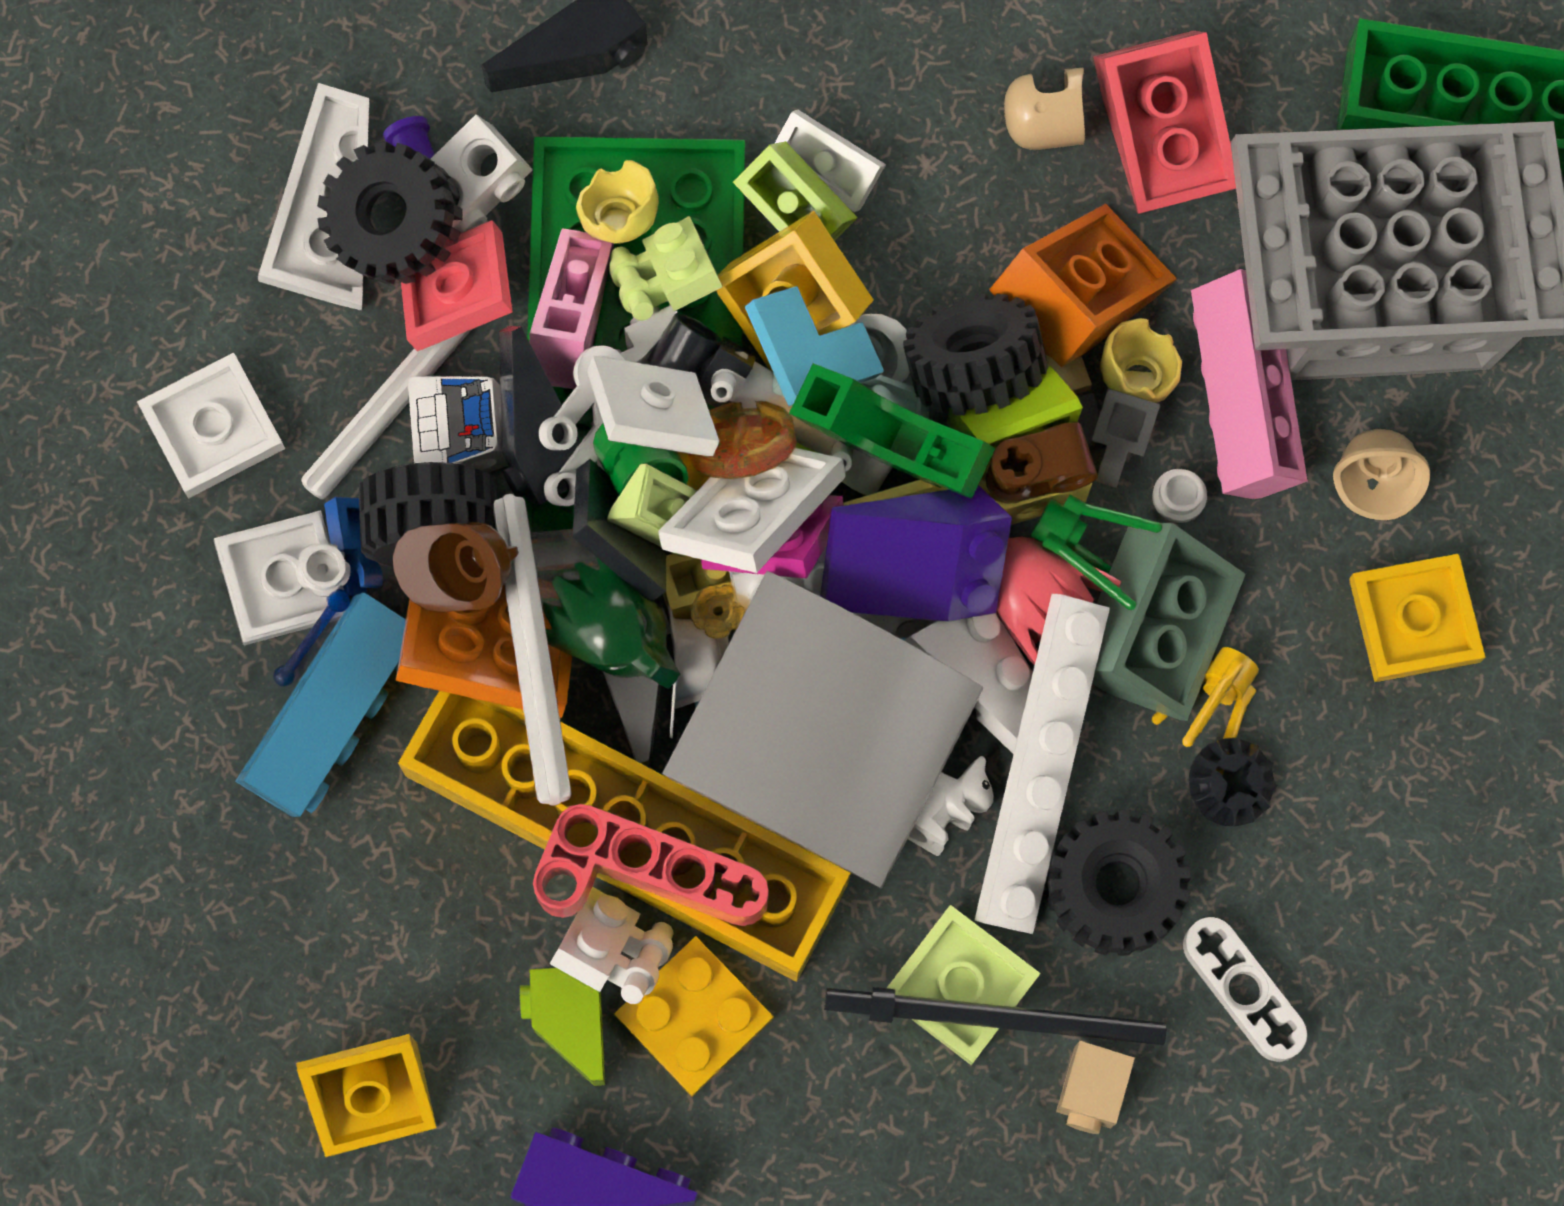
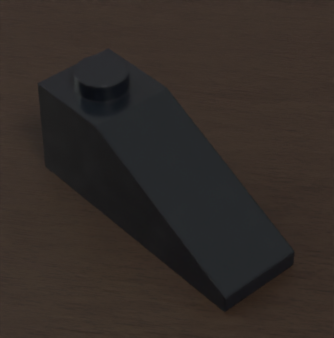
M575 0L483 63L481 66L485 85L490 92H497L605 74L617 65L620 68L629 67L643 55L644 47L648 45L646 23L627 0Z
M508 326L499 331L502 455L509 466L503 470V474L515 496L525 497L527 502L541 505L548 501L544 493V485L547 478L561 470L581 442L577 436L574 445L566 450H549L541 443L539 438L541 424L546 419L554 417L562 405L522 327ZM557 423L553 427L552 437L558 444L564 438V430ZM564 479L558 483V495L569 489V485Z

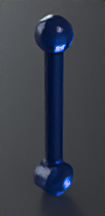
M337 589L326 597L328 604L326 609L286 665L275 669L273 679L278 685L285 687L293 683L295 669L336 612H343L348 608L350 599L344 590Z

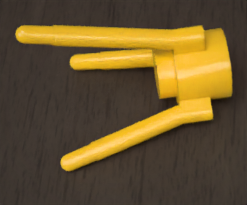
M1223 647L1214 661L1211 660L1203 683L1206 682L1203 689L1209 695V698L1182 740L1185 747L1193 745L1220 703L1231 705L1234 700L1236 702L1223 739L1237 737L1246 708L1256 693V689L1251 683L1259 672L1257 665L1245 654L1229 647ZM1156 712L1152 716V722L1158 725L1168 716ZM1216 769L1219 773L1223 775L1224 771H1219L1218 769Z

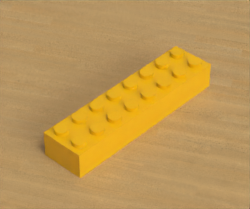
M443 691L437 693L398 762L407 778L544 850L561 813L570 806L584 804L754 868L767 881L769 890L768 905L761 919L754 924L746 926L731 924L601 873H598L596 877L793 981H798L849 884L850 872L672 781L668 777L562 722L560 724L572 794L569 800L560 802L559 805L550 806L549 804L540 803L536 795L524 710ZM577 823L570 828L567 834V841L575 847H587L597 838L598 829L591 823ZM630 843L621 851L620 860L627 867H642L651 858L652 851L643 843ZM690 862L677 867L673 874L675 883L687 889L697 887L705 878V871L702 867ZM720 872L715 873L714 889L708 898L715 900L716 891L719 888L733 895V906L736 908H742L746 901L756 903L757 900L752 897V886L743 884L739 891H732L722 887L721 877L723 874Z

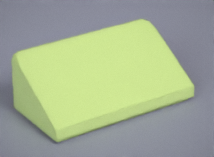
M640 464L612 506L607 520L662 547L658 531L697 490L648 464Z

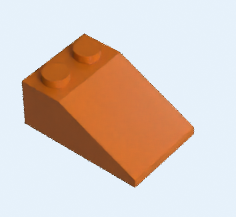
M1104 204L1024 247L989 291L994 296L997 294L1008 295L1009 302L1018 297L1025 301V306L1031 305L1035 309L1045 353L1053 358L1062 368L1094 348L1109 336L1121 322L1128 321L1171 286L1177 278L1107 204Z

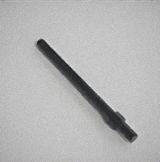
M872 987L871 992L826 988L824 1010L869 1015V1021L892 1023L894 1017L1155 1045L1165 1044L1167 1031L1165 1022L895 995V989Z

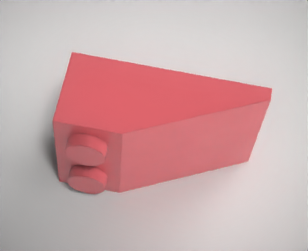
M1190 31L1093 56L1102 99L1138 214L1236 189L1231 143L1207 32Z

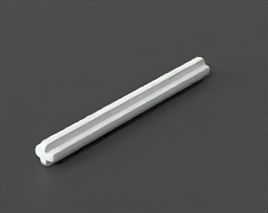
M506 494L503 498L494 501L493 513L496 531L505 540L507 546H517L519 554L511 561L510 576L504 585L535 789L540 803L554 806L569 800L572 793L526 502L522 497Z

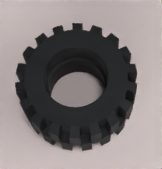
M444 462L399 465L366 477L359 484L362 554L370 560L394 567L393 554L396 544L409 530L428 525L463 524L468 522L488 524L496 530L493 513L494 501L498 499L496 478L488 472L474 467Z

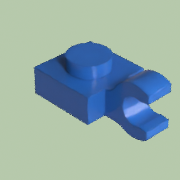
M334 497L326 502L324 507L330 543L336 545L340 552H344L346 562L350 565V577L343 586L345 596H355L363 592L367 594V588L382 587L383 574L379 563L366 558L361 552L359 498Z

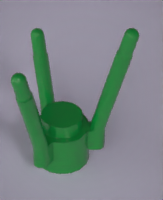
M1069 494L1064 504L1051 498L1030 536L1042 542V546L1061 556L1126 609L1134 610L1136 602L1096 569L1098 568L1109 574L1111 566L1078 543L1087 527V523L1081 521L1079 517L1080 515H1085L1154 533H1159L1162 530L1161 523L1088 504Z

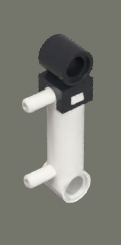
M681 313L674 314L647 359L649 365L696 373L704 399L708 404L724 413L729 408L749 421L761 420V426L763 423L779 426L783 431H786L784 434H789L790 440L818 453L843 458L846 475L842 480L844 484L867 496L878 492L893 467L831 438L790 415L789 412L792 406L788 407L785 397L772 393L773 372L755 362V354L724 336L721 340L714 331L692 317Z

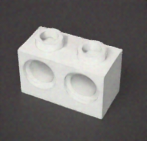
M475 115L431 158L435 164L448 173L451 178L447 181L456 186L461 198L457 206L463 209V220H453L452 227L461 233L486 223V215L500 201L507 202L515 197L524 187V178L533 170L497 129L478 115ZM496 153L498 162L495 170L487 176H482V161L486 156Z

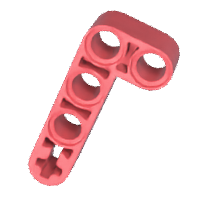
M584 804L570 806L557 819L533 881L535 895L544 911L552 916L561 918L573 916L582 909L598 873L740 926L754 924L762 918L767 910L769 896L767 881L759 871L750 866ZM581 822L591 823L598 829L597 838L592 844L580 848L571 845L567 841V834L572 826ZM634 842L643 843L652 851L649 861L644 866L638 868L627 867L620 860V853L623 848ZM689 862L696 863L705 871V878L702 883L691 889L682 888L673 880V874L677 867ZM720 872L723 874L721 877L722 887L732 891H739L743 884L752 886V897L757 900L756 903L746 901L742 908H736L733 906V895L717 888L715 900L708 898L714 889L715 873ZM563 874L575 879L577 882L576 890L567 900H552L545 894L546 885L553 877Z

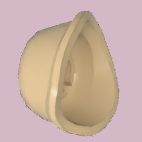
M1373 429L1364 431L1351 440L1334 468L1333 480L1339 497L1351 511L1370 519L1391 520L1407 514L1421 501L1429 485L1430 467L1425 457L1415 450L1413 443L1404 435L1392 430ZM1374 478L1379 482L1375 489H1369L1368 479Z

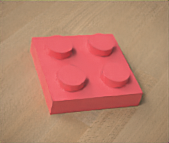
M493 220L460 233L457 243L448 239L443 248L451 252V255L445 262L437 258L431 262L436 269L435 272L427 277L417 272L414 273L416 282L408 284L401 282L407 341L417 352L513 312L503 234Z

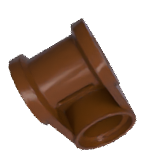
M1070 422L1053 426L1042 432L1001 442L994 450L985 478L986 487L990 494L998 501L1008 504L1052 493L1071 492L1091 484L1098 478L1082 425L1077 422ZM1005 465H1011L1012 470H1004ZM1023 472L1022 477L1015 476V473Z

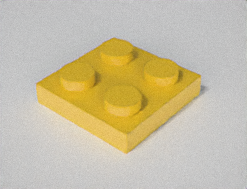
M1459 554L1356 572L1349 578L1374 682L1481 663L1485 659Z
M697 936L659 970L658 981L650 994L644 995L642 1001L637 1004L626 1002L614 1013L615 1017L691 1097L704 1087L774 1019V1016Z

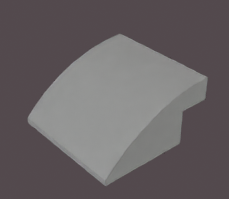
M766 571L662 774L672 781L722 805L724 808L882 889L983 690V686L865 619L778 575Z

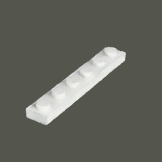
M1051 595L975 921L1033 934L1109 614V607L1066 595Z

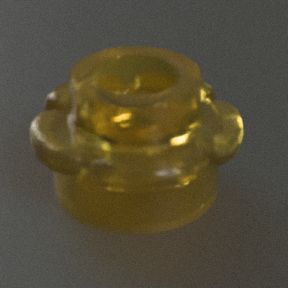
M709 585L701 589L696 595L691 609V619L697 629L705 630V634L708 637L721 639L729 636L732 629L736 630L746 611L738 603L733 587L729 585H722L721 587ZM717 606L723 608L721 616L714 615V609Z

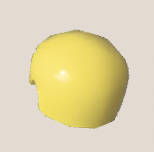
M626 160L619 171L608 172L602 168L597 170L590 185L580 192L576 205V211L581 224L591 237L610 243H625L638 238L651 228L657 214L659 201L656 185L649 169L633 160Z
M1138 318L1121 322L1108 336L1103 349L1100 369L1103 380L1110 389L1158 403L1167 398L1178 385L1181 377L1182 360L1175 346H1173L1172 336L1169 334L1160 335L1151 330L1149 320ZM1134 365H1143L1152 372L1126 370Z

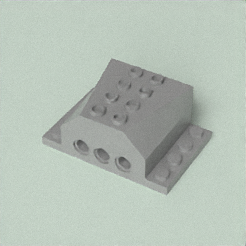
M1554 121L1236 134L1231 141L1255 350L1286 349L1291 380L1491 369L1523 337L1564 335V190Z

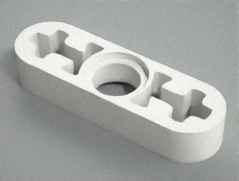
M1214 917L1203 918L1195 922L1184 937L1183 949L1185 956L1256 1050L1268 1060L1281 1062L1297 1055L1303 1049L1307 1039L1306 1026L1298 1013L1230 925ZM1202 930L1208 936L1215 933L1222 936L1224 941L1219 945L1218 949L1227 962L1234 954H1237L1242 963L1230 967L1220 980L1216 978L1212 971L1220 968L1222 964L1211 952L1202 956L1196 949L1202 941L1198 934ZM1238 974H1246L1256 980L1259 985L1260 994L1254 1004L1241 1005L1232 999L1229 993V983L1232 977ZM1269 999L1277 1006V1008L1267 1013L1277 1026L1288 1023L1293 1030L1288 1036V1041L1292 1045L1289 1049H1286L1281 1043L1274 1047L1268 1044L1266 1037L1270 1035L1271 1029L1262 1017L1255 1025H1252L1247 1016L1261 1010Z

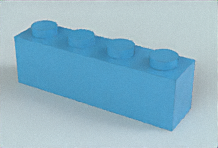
M364 592L355 595L235 782L291 817H300L304 810L312 813L321 803L329 789V785L323 780L333 764L337 763L342 766L354 751L359 741V738L353 735L364 716L372 719L388 696L389 692L382 687L392 671L398 670L406 619Z

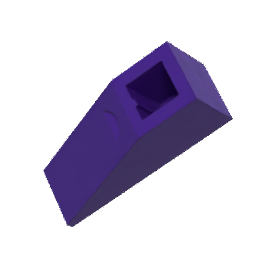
M552 1127L549 1136L535 1132L510 1196L513 1201L525 1206H687L696 1204L698 1193L688 1189L691 1179L660 1167L656 1177L634 1169L638 1159L607 1147H605L602 1156L581 1149L584 1141L583 1138Z

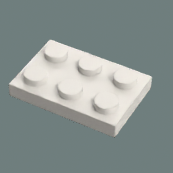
M750 441L746 446L742 444L743 446L739 448L743 450L724 474L714 473L658 531L662 550L757 573L846 477L843 458L789 447L787 452L750 448L748 446ZM744 449H746L751 459L759 468V471L756 472L750 471L745 474L726 475ZM748 449L785 454L782 459L761 469Z

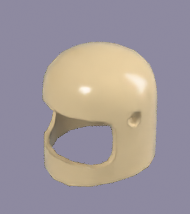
M1083 67L1065 69L1064 90L1060 92H1039L1035 88L1032 74L1020 76L1009 85L1005 95L1004 114L1009 135L1016 144L1029 150L1084 145Z

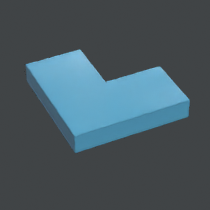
M797 286L753 299L745 306L788 407L793 405L812 363L850 377L859 383L874 379L885 372L863 322L819 336Z

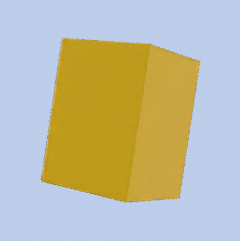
M410 1034L296 1063L297 1072L325 1157L437 1128L418 1044Z

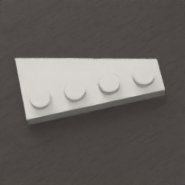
M318 83L258 274L259 282L333 304L362 310L363 275L343 265L336 259L338 254L328 250L323 240L330 236L319 230L317 218L327 217V212L317 207L319 195L326 197L330 195L331 188L323 184L327 175L330 174L338 178L342 172L336 163L343 156L354 162L357 160V156L353 149L362 145L368 147L369 98Z

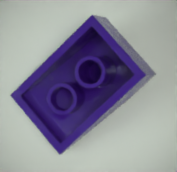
M979 485L972 499L951 490H943L832 507L820 597L851 613L937 621H954L994 614L997 610L1012 517Z

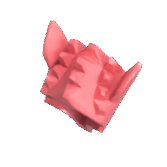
M1027 537L1009 538L996 614L1015 643L1035 665L1038 654L1035 643L1041 641L1051 595L1061 594L1093 603L1094 599L1086 587L1097 591H1104L1061 556L1042 546V542ZM1096 568L1115 585L1120 587V580Z

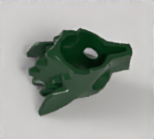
M598 558L600 569L582 561L574 564L580 579L570 580L556 576L551 583L557 592L561 607L554 606L546 601L543 602L542 609L552 627L551 630L546 629L548 645L615 677L631 678L644 676L668 689L677 681L680 672L666 648L667 629L665 615L662 608L655 601L651 602L649 599L644 598ZM642 614L644 615V617H645V619H646V622H647V625H646V633H645V630H644V622H643V616H642Z

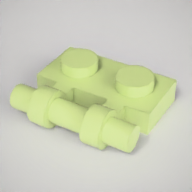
M690 216L677 223L666 224L660 227L653 235L643 239L642 242L646 251L637 256L631 254L625 247H617L610 254L609 272L614 284L620 287L619 297L622 305L627 312L632 313L633 317L639 321L649 319L653 314V308L666 301H669L673 311H676L723 287Z

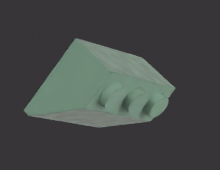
M1161 523L1162 530L1159 533L1128 527L1109 575L1121 581L1119 588L1136 602V607L1130 611L1107 593L1101 591L1097 604L1109 607L1110 609L1092 684L1115 697L1175 719L1187 721L1246 574L1173 523Z

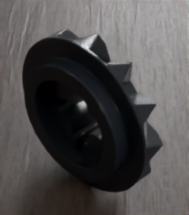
M1225 738L1214 741L1204 747L1192 763L1189 772L1191 798L1201 814L1216 824L1234 827L1253 823L1264 811L1271 808L1270 800L1273 791L1278 786L1274 781L1272 771L1274 763L1266 758L1261 752L1259 745L1239 738ZM1240 767H1244L1242 770L1244 773L1240 781L1251 794L1232 792L1228 797H1224L1226 795L1224 791L1228 783L1216 769L1231 773L1236 772Z

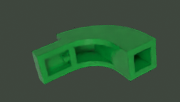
M812 363L789 412L790 415L871 458L933 486L946 488L972 499L995 450L993 446L985 441L918 415L882 397L858 381Z

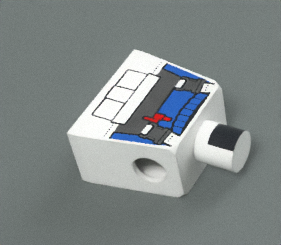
M408 378L414 463H455L474 467L488 473L508 466L502 455L501 386L494 378Z

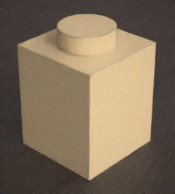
M1079 1041L1074 1047L1056 1110L1058 1113L1068 1115L1066 1125L1092 1134H1099L1101 1126L1111 1129L1116 1125L1135 1058Z

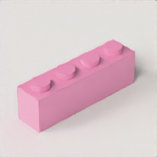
M1237 270L1191 290L1194 307L1193 321L1198 333L1202 358L1201 372L1206 384L1210 409L1209 423L1214 435L1218 460L1217 474L1221 482L1223 494L1258 499L1308 482L1286 349L1255 350L1246 270Z

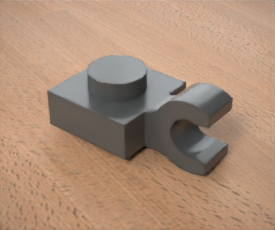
M1108 388L1092 437V441L1107 445L1096 482L1117 488L1128 452L1144 457L1160 404Z

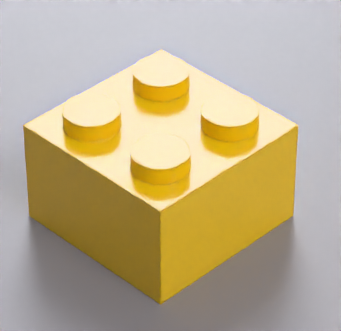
M815 211L810 212L730 262L718 274L723 287L716 290L770 371L773 370L745 309V306L753 299L797 286L819 336L845 328L856 322L874 300Z

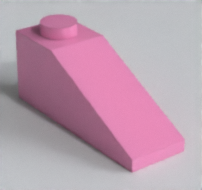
M563 228L530 330L529 342L551 385L575 389L577 385L573 376L574 366L581 353L593 347L609 271L610 254L614 243L591 237L587 232Z

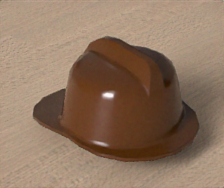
M468 522L463 524L449 523L421 526L407 531L398 540L393 554L394 574L404 593L414 603L426 610L437 612L481 610L491 607L500 597L502 586L510 576L511 561L519 554L517 546H507L499 532L488 524Z

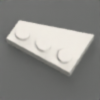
M997 614L954 621H936L904 640L983 686V690L974 706L976 708V719L1014 754L1033 671Z

